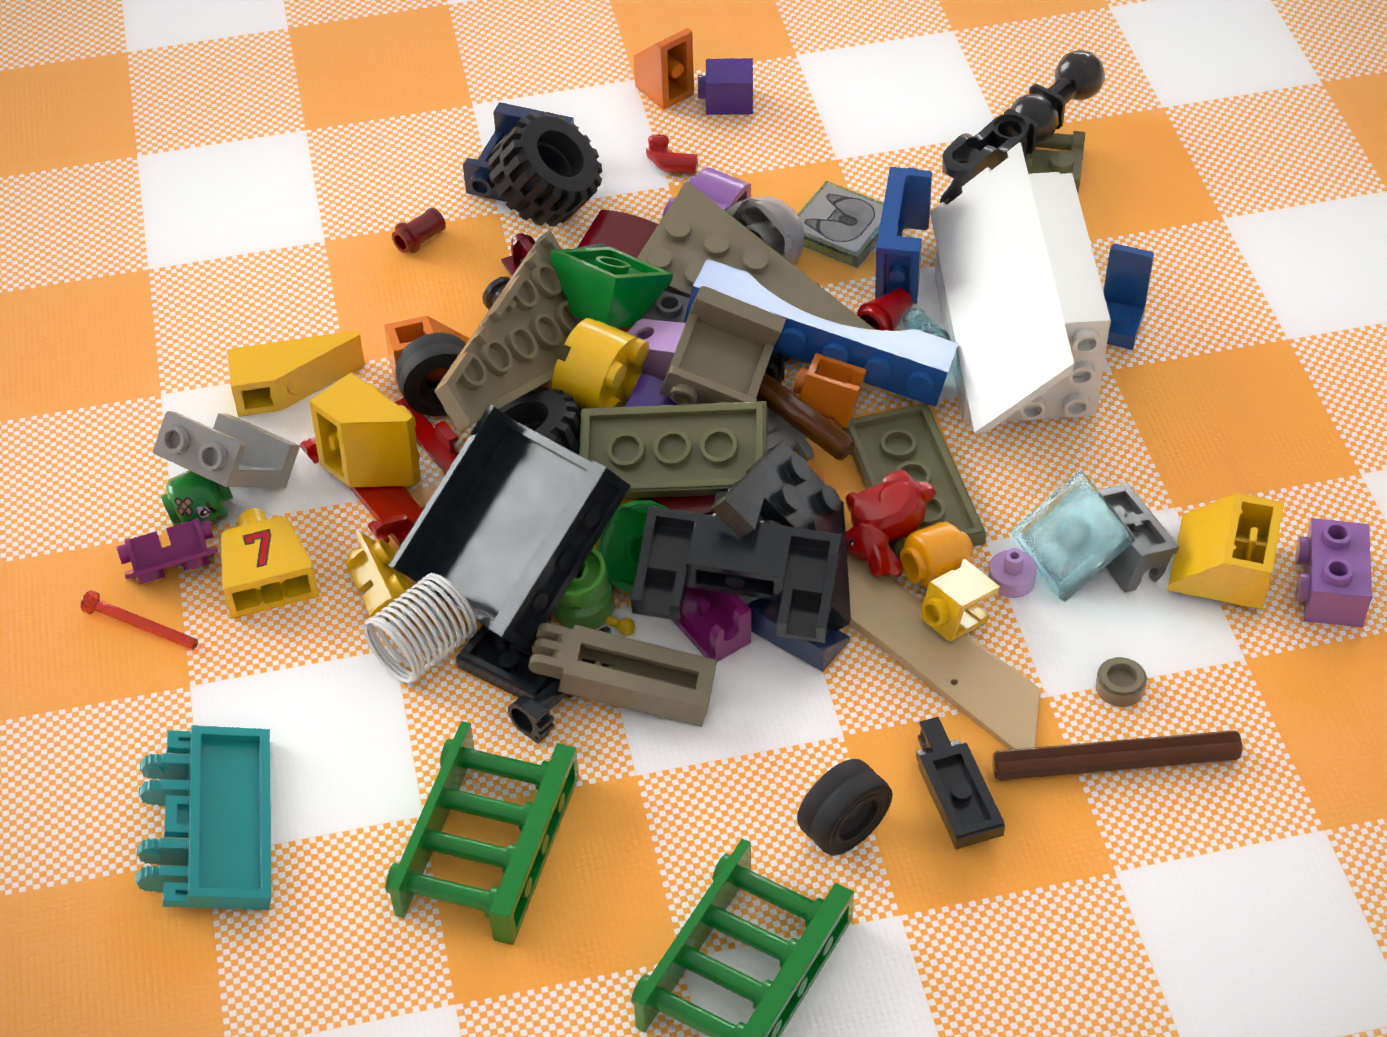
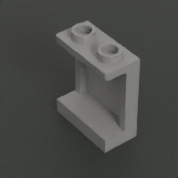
M167 411L152 453L225 487L286 488L301 445L228 413H218L214 427L211 428L175 411Z

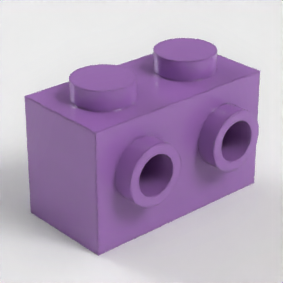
M1311 518L1307 536L1298 537L1295 554L1296 564L1303 565V573L1299 572L1297 578L1296 601L1304 602V621L1363 628L1372 599L1370 526L1365 523Z

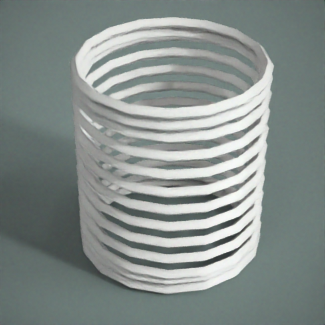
M434 573L423 577L422 580L418 581V584L406 590V593L394 599V602L389 603L388 607L382 608V611L377 612L376 616L370 617L364 624L365 638L373 654L390 674L406 683L415 682L424 672L429 671L442 658L447 657V654L453 652V649L458 648L460 644L465 643V640L475 635L477 630L475 614L463 594L449 580ZM429 580L435 581L436 583L441 585L456 600L467 620L469 629L468 632H466V627L459 610L453 603V601L440 587H438L433 582H430ZM429 585L436 591H438L441 594V596L449 603V605L455 612L462 629L458 627L454 616L452 615L446 604L438 597L436 593L430 590ZM435 600L440 604V606L443 608L448 617L442 612V610L437 605ZM421 607L431 617L437 628L430 622L427 616L423 613ZM416 613L423 619L430 631L423 625ZM411 619L418 625L424 636L419 632ZM404 622H405V623L407 624V626L413 631V633L415 634V636L417 637V639L412 635V633H411V632L409 631V629L406 627V625L404 624ZM373 624L377 626V629H378L379 634L381 635L383 641H384L385 644L388 646V648L392 651V653H393L402 663H404L406 666H408L409 668H411L412 672H410L409 670H407L406 668H404L403 666H401V665L389 654V652L385 649V647L382 645L381 641L379 640V638H378V636H377V634H376V632H375V629H374ZM399 628H400V629L403 631V633L407 636V638L409 639V641L411 642V644L408 642V640L405 638V636L401 633V631L399 630ZM383 630L390 636V638L396 644V646L404 653L407 660L393 647V645L387 639Z

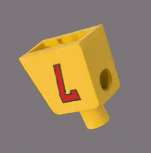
M251 508L239 515V527L226 529L221 534L222 586L231 619L320 597L312 561L288 518L279 516L267 519L263 510Z

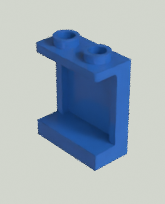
M890 167L876 246L875 299L892 292L896 288H901L909 293L913 304L918 302L922 238L904 237L902 235L904 229H929L932 172L929 170H919L911 167Z

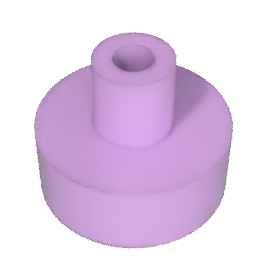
M1011 548L997 553L991 559L988 577L1000 586L997 594L1008 598H1019L1033 590L1036 583L1037 565L1030 555L1022 552L1020 549Z

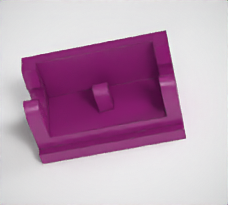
M687 587L680 621H672L704 657L715 659L719 662L751 643V609L738 595Z

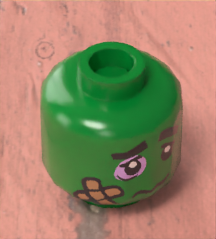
M190 470L170 478L166 483L167 493L161 495L162 502L174 526L192 521L195 518H198L199 522L209 520L210 526L221 522L228 516L226 501L234 498L229 487L220 485Z

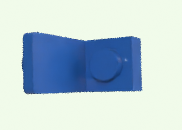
M1119 244L1111 245L1103 290L1111 320L1108 345L1130 350L1134 349L1144 318L1155 256L1151 251Z

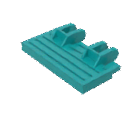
M191 725V731L167 730L166 753L161 755L150 753V755H145L142 761H140V771L143 777H147L149 781H144L142 786L139 787V797H141L142 803L147 805L165 806L164 837L170 838H147V840H142L137 845V856H139L140 862L151 865L155 863L159 866L147 865V867H141L139 872L136 873V884H138L139 889L144 891L163 893L162 907L269 910L271 902L270 729Z

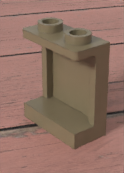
M701 285L690 309L659 394L670 398L677 405L757 402L756 396L774 345L782 332L786 318Z

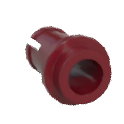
M431 207L408 223H398L395 231L392 233L393 243L402 253H416L423 242L446 229L445 220L436 208Z

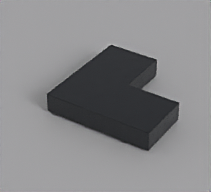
M485 625L481 626L456 656L457 668L518 698L525 695L533 699L553 682V677L537 674L529 669L530 657L534 655L532 652L533 648L527 652L488 629Z

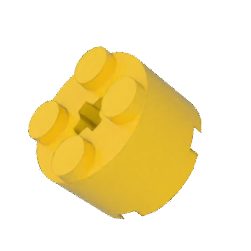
M586 318L572 330L564 345L571 347L566 361L557 359L552 376V390L558 389L562 390L564 394L569 393L576 402L579 411L588 408L625 407L641 376L643 362L649 352V342L603 322Z

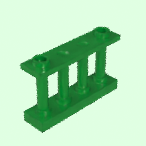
M461 721L454 738H448L444 743L440 757V771L400 862H394L388 871L385 890L386 893L390 894L395 916L405 918L414 895L484 911L485 917L490 918L493 940L514 945L579 778L576 747L557 743L550 761H543L541 765L475 750L471 723ZM471 769L535 784L538 791L534 801H527L523 806L460 791L459 789L467 770ZM450 810L517 825L521 834L517 844L510 843L506 848L441 831ZM432 852H437L502 868L504 876L499 887L493 886L488 891L423 875Z
M742 838L731 855L725 853L718 861L713 873L712 884L652 974H644L637 982L631 996V1003L634 1004L635 1026L640 1031L645 1033L660 1011L709 1037H780L853 920V890L835 882L825 899L820 897L815 901L751 871V842ZM742 889L806 920L805 926L807 928L799 940L792 938L790 941H787L726 911L738 890ZM716 929L779 960L781 969L773 981L766 979L762 983L699 950L712 930ZM689 970L753 1002V1009L755 1011L746 1024L739 1022L735 1025L671 992L685 971Z

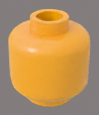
M947 521L937 522L910 533L905 539L904 548L900 552L903 572L910 582L928 589L930 581L951 570L956 571L961 567L964 559L971 563L973 545L965 532L959 531L956 526Z

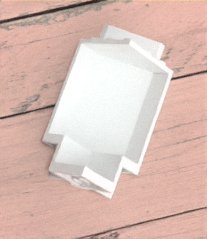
M1021 142L1007 152L1008 158L996 168L991 170L987 167L962 186L963 193L948 205L942 202L930 211L937 245L934 278L946 339L958 343L951 363L963 424H972L974 433L989 432L1001 422L1096 416L1111 320L1073 174H1060L1059 172L1028 174Z

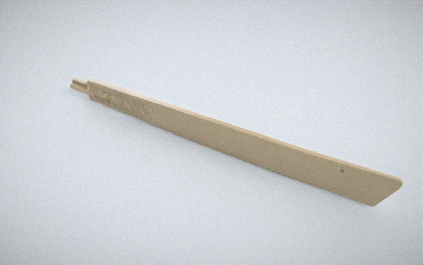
M552 380L548 382L550 391L552 390ZM847 551L851 622L849 625L1008 749L1035 747L1040 699L1039 687L969 635L965 634L952 642L946 640L921 620V605L923 603L921 600L888 576L875 577L871 573L867 561H861Z

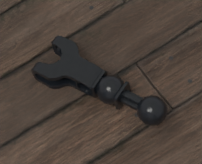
M1080 49L1064 55L1055 69L1054 78L1056 82L1047 89L1034 83L1029 88V94L1016 99L1011 108H1008L1004 114L993 119L975 136L969 133L958 136L943 152L942 173L952 177L953 180L941 196L940 203L944 202L948 205L963 193L962 186L987 167L991 170L996 168L1008 158L1007 152L1019 142H1021L1026 160V154H1032L1035 151L1036 144L1051 138L1055 130L1063 126L1065 105L1071 99L1083 101L1099 93L1105 81V70L1102 60L1093 52Z

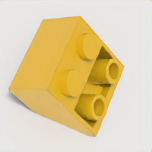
M351 372L309 400L319 465L348 487L415 486L421 481L420 454L417 449L415 432L416 421L412 413L405 406H398L384 396L372 383L367 384Z
M1235 493L1183 514L1177 539L1179 549L1177 554H1174L1167 590L1263 610L1273 572L1284 502Z

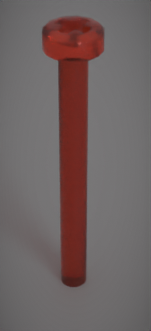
M89 590L81 600L80 608L84 613L92 614L98 611L191 650H194L198 645V639L100 600V594L96 591Z

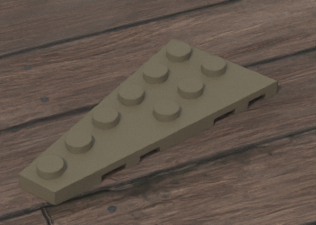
M687 180L637 257V259L673 274L672 282L665 289L666 292L690 298L692 287L707 259L748 272L764 288L799 310L845 326L875 330Z
M551 230L537 239L434 390L445 412L452 419L458 431L479 421L489 404L497 409H501L551 381L557 359L566 361L571 347L564 345L572 330L584 319L572 314L551 262L552 250L562 249Z

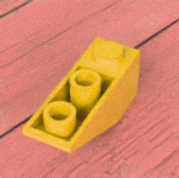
M359 330L227 349L230 385L238 417L282 411L345 377L350 372L352 373L365 366Z

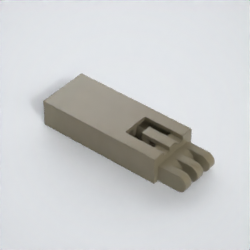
M541 623L538 626L536 634L538 639L534 642L532 649L534 655L530 657L528 667L534 673L561 679L558 692L702 727L709 707L717 660L575 624L573 629L550 623ZM582 658L595 661V664L583 662ZM601 664L614 666V669L603 667Z

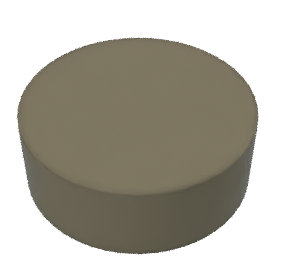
M1124 657L1111 658L1103 662L1098 669L1095 684L1096 691L1105 702L1119 707L1131 706L1142 699L1145 692L1147 675L1143 667L1132 659Z

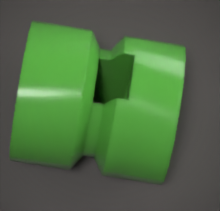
M594 547L554 610L558 622L566 628L573 629L575 624L597 629L605 624L607 618L614 612L615 598L609 582L607 567L602 554Z

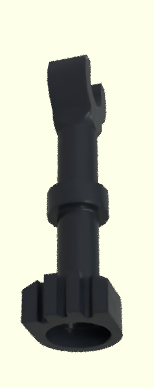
M606 626L600 628L599 631L611 633V628ZM582 658L583 662L595 664V661ZM601 664V666L603 667L609 666L607 664ZM553 678V682L533 699L522 695L508 706V715L515 727L537 744L546 738L554 728V717L549 714V710L565 697H574V695L558 692L561 679Z

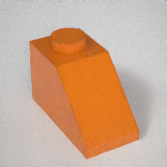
M689 28L663 39L634 55L635 87L662 110L694 95L693 31Z

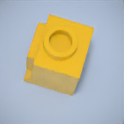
M964 559L961 567L956 571L951 570L930 581L921 605V620L946 640L952 642L988 622L990 614L976 603L996 595L1000 586Z

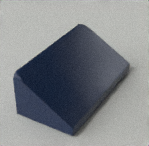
M758 598L747 604L751 609V632L822 672L850 641L849 635L840 630L835 632L829 625L825 643L777 636V619L781 601Z

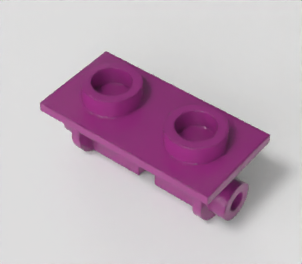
M195 518L192 521L166 528L171 545L165 547L161 546L157 531L124 539L125 544L116 546L121 564L131 562L133 570L124 572L125 578L136 577L137 583L143 584L165 577L163 569L182 563L184 571L210 564L209 555L219 551L216 545L207 547L205 542L207 539L214 538L209 520L199 522V519Z

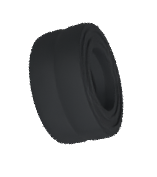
M448 333L427 334L413 340L400 353L396 362V379L405 402L414 411L426 416L447 415L434 391L441 380L429 381L426 378L435 369L445 368L449 370L466 345L459 337Z
M860 759L843 761L827 771L808 791L799 807L797 823L800 829L823 852L831 856L844 854L864 841L880 824L891 805L892 789L864 761Z

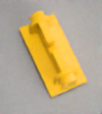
M359 531L356 535L362 547L354 548L348 553L346 567L357 590L364 593L361 598L369 616L373 617L376 616L377 612L382 611V608L388 607L389 603L394 602V599L406 593V590L412 588V586L403 575L389 566L396 555L393 549L384 540L379 539L376 542Z

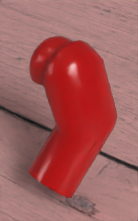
M652 134L648 137V148L645 149L647 158L660 170L669 173L697 174L698 154L674 153L671 149H668L669 138L667 135Z

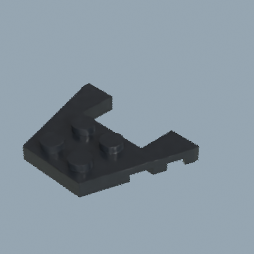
M782 441L768 449L746 471L747 474L742 479L735 482L723 497L712 504L711 510L740 538L755 530L759 515L764 520L775 521L782 526L842 534L841 551L829 619V626L836 632L851 622L844 502L831 486L826 485L810 469L802 456L795 454Z

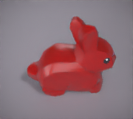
M902 469L883 477V483L869 487L859 493L851 492L845 497L846 505L851 514V524L853 526L845 533L848 553L861 561H868L870 571L875 577L887 574L896 578L901 576L903 573L902 564L890 549L888 543L907 537L918 529L925 519L927 503L936 495L934 486L927 482L914 480Z

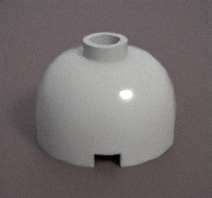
M760 196L737 202L726 211L794 266L796 265L804 248L805 233L802 221L796 211L786 202L770 196Z

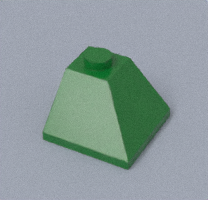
M612 247L552 250L550 257L572 314L582 319L589 318L600 321L614 328L632 327L665 291L673 278L672 273Z

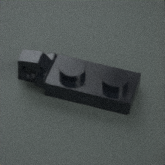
M939 717L920 721L921 729L918 741L922 750L916 751L918 768L955 849L1004 836L1005 822L967 742L961 743L959 739L950 741Z

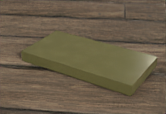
M766 401L581 409L579 456L590 462L594 460L607 467L630 484L631 487L623 499L714 496L717 492L727 491L735 482L742 479L747 474L746 471L768 450V407Z
M924 403L852 418L847 428L842 426V430L855 440V449L851 455L865 489L883 483V477L903 469L914 480L932 484L936 491L935 497L927 503L925 519L917 530L937 522L947 521L956 526L959 531L965 532L969 536L973 547L985 544V529L928 404ZM907 537L888 543L890 549L899 560L900 552L904 548V542Z

